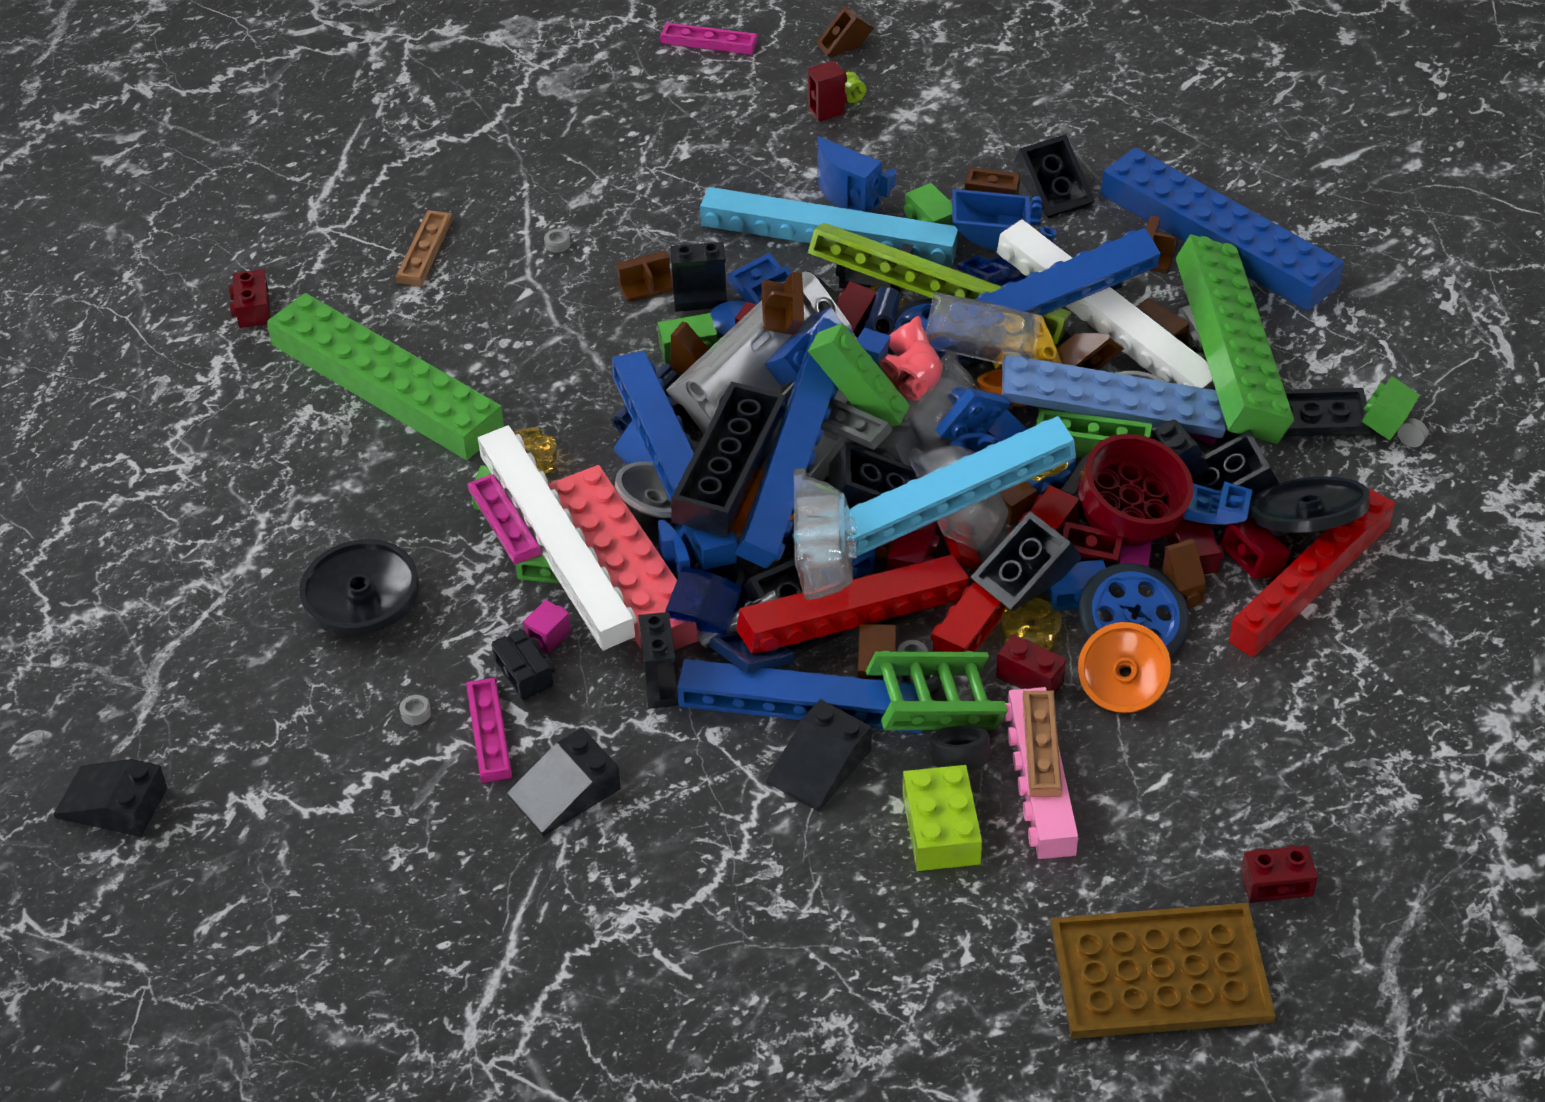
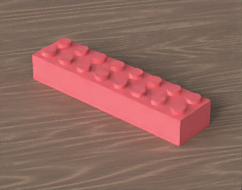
M600 465L549 483L548 487L550 490H556L560 498L561 507L569 510L574 527H579L582 530L586 546L594 549L599 566L607 569L612 586H617L620 589L626 608L631 607L637 618V623L634 624V639L641 648L638 615L661 612L669 613L674 651L699 641L697 633L702 631L700 613Z

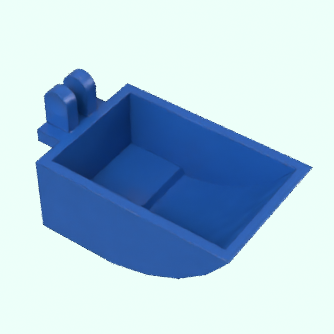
M817 136L818 185L824 196L839 208L870 213L876 210L881 202V196L888 198L890 191L896 186V170L888 169L884 173L882 172V161Z
M952 189L953 224L963 236L981 247L997 251L1000 234L1021 219L1030 226H1040L1042 199L1039 196L1033 197L1030 204L1029 196Z

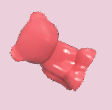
M920 316L914 317L911 322L904 324L889 335L891 336L889 347L897 356L889 354L884 356L879 362L886 376L902 396L912 401L920 400L936 386L943 369L942 362L935 349L931 346L922 326Z

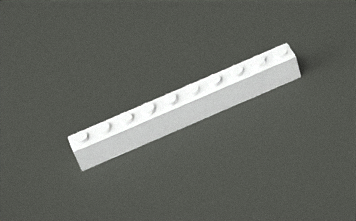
M1022 219L1002 232L999 237L997 253L1026 276L1035 271H1044L1058 261L1065 262L1072 259L1071 256ZM1111 287L1066 306L1081 320L1087 321L1100 334H1109L1123 345L1124 350L1122 352H1125L1153 375L1170 383L1216 390L1206 360Z
M508 425L477 437L482 460L491 474L494 473L534 536L551 570L602 651L634 638V624L637 623V618L631 607L626 608L620 589L617 586H612L607 569L599 566L594 549L586 546L582 530L579 527H574L569 510L561 507L560 498L556 490H550L548 487L549 484L545 473L537 470L534 456L531 452L526 453L521 436L519 434L515 435Z

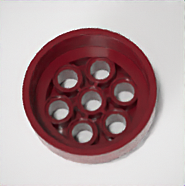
M1136 434L1114 435L1096 444L1089 453L1078 478V493L1087 521L1091 527L1108 530L1123 537L1122 545H1141L1169 534L1179 525L1193 498V480L1183 460L1161 442Z

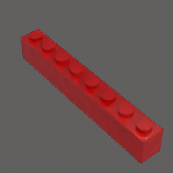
M1049 486L1043 495L1039 494L1036 497L1033 507L1029 512H1032L1059 534L1063 535L1065 521L1075 523L1078 520L1080 498ZM1025 512V513L1022 515L1020 521H1021L1029 512ZM974 581L971 586H966L960 601L949 608L942 624H937L931 634L933 652H977L1009 609Z
M1370 489V508L1363 516L1348 524L1327 529L1233 618L1229 643L1254 658L1390 527L1395 502Z
M949 555L740 608L736 630L751 654L770 651L836 632L851 630L859 627L860 624L878 623L882 620L957 602L961 599L962 593L968 585L969 577L955 557Z

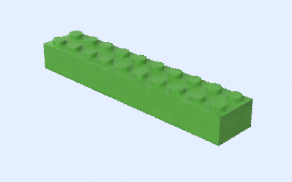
M1190 234L1178 253L1176 262L1227 429L1238 434H1244L1250 430L1254 438L1278 444L1294 421V417L1237 247L1230 243L1223 244L1213 241L1206 236L1199 237Z
M307 293L301 295L267 321L271 343L274 347L465 460H468L479 451L477 437L504 427L502 406Z

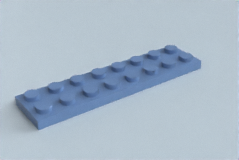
M1008 354L1004 356L1002 396L1006 397L1009 402L1077 414L1152 423L1153 427H1160L1163 423L1176 419L1188 433L1223 438L1225 433V419L1216 390Z

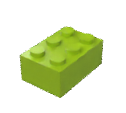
M958 765L903 771V799L916 870L924 871L981 865L982 838L967 766Z

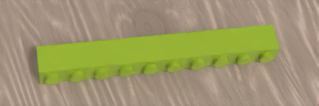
M824 222L814 229L807 252L808 254L951 306L963 302H971L985 292L992 293L1001 289V286ZM1062 308L1042 316L1053 342L1056 344L1063 338L1072 313Z

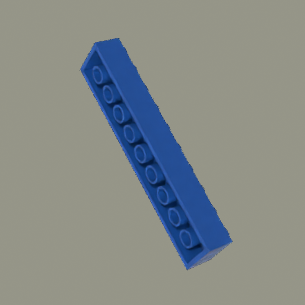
M1136 147L1103 170L1102 196L1147 221L1150 215L1160 217L1159 228L1173 236H1177L1184 242L1192 234L1199 237L1206 236L1213 241L1223 244H1232L1237 247L1246 277L1307 311L1340 286L1344 266L1343 260Z

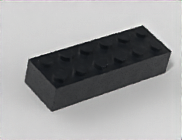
M731 381L671 497L672 523L728 537L775 441L785 412L786 395Z

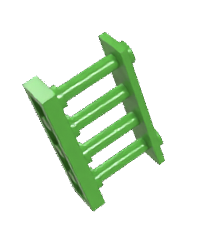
M875 651L866 669V674L883 675L891 702L881 719L884 730H940L958 725L975 726L984 730H997L1008 710L1005 701L988 700L979 674L989 658L988 652ZM896 676L912 677L919 701L903 700ZM924 676L940 677L947 701H934L931 699ZM952 676H967L975 701L960 700Z

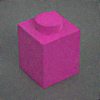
M545 600L523 621L524 631L529 638L533 636L536 638L541 651L549 654L571 633L569 613L562 606H556Z

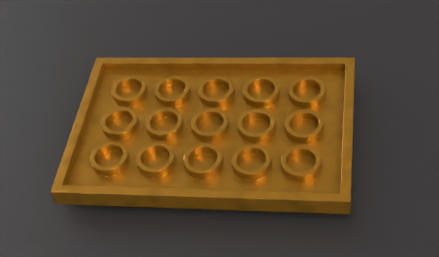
M1248 903L1051 918V931L1071 1039L1268 1024L1275 1021L1276 1015Z

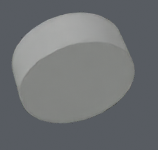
M562 229L548 231L544 236L545 248L554 253L566 251L570 247L569 233Z
M1415 418L1406 419L1397 432L1400 441L1409 447L1421 446L1428 437V430L1425 424Z
M411 695L400 703L401 719L406 724L420 725L431 716L429 700L424 696Z

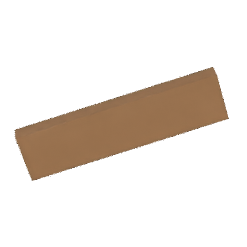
M427 210L396 274L397 284L422 287L453 221L452 213Z
M1023 691L1022 703L1029 797H1061L1062 785L1054 691Z

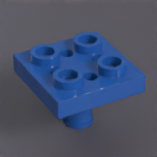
M956 387L951 390L955 397L951 393L948 394V399L954 406L935 430L940 437L953 440L968 433L986 434L990 427L1002 417L1003 412L1010 403L1002 395L968 388L965 392L963 387Z

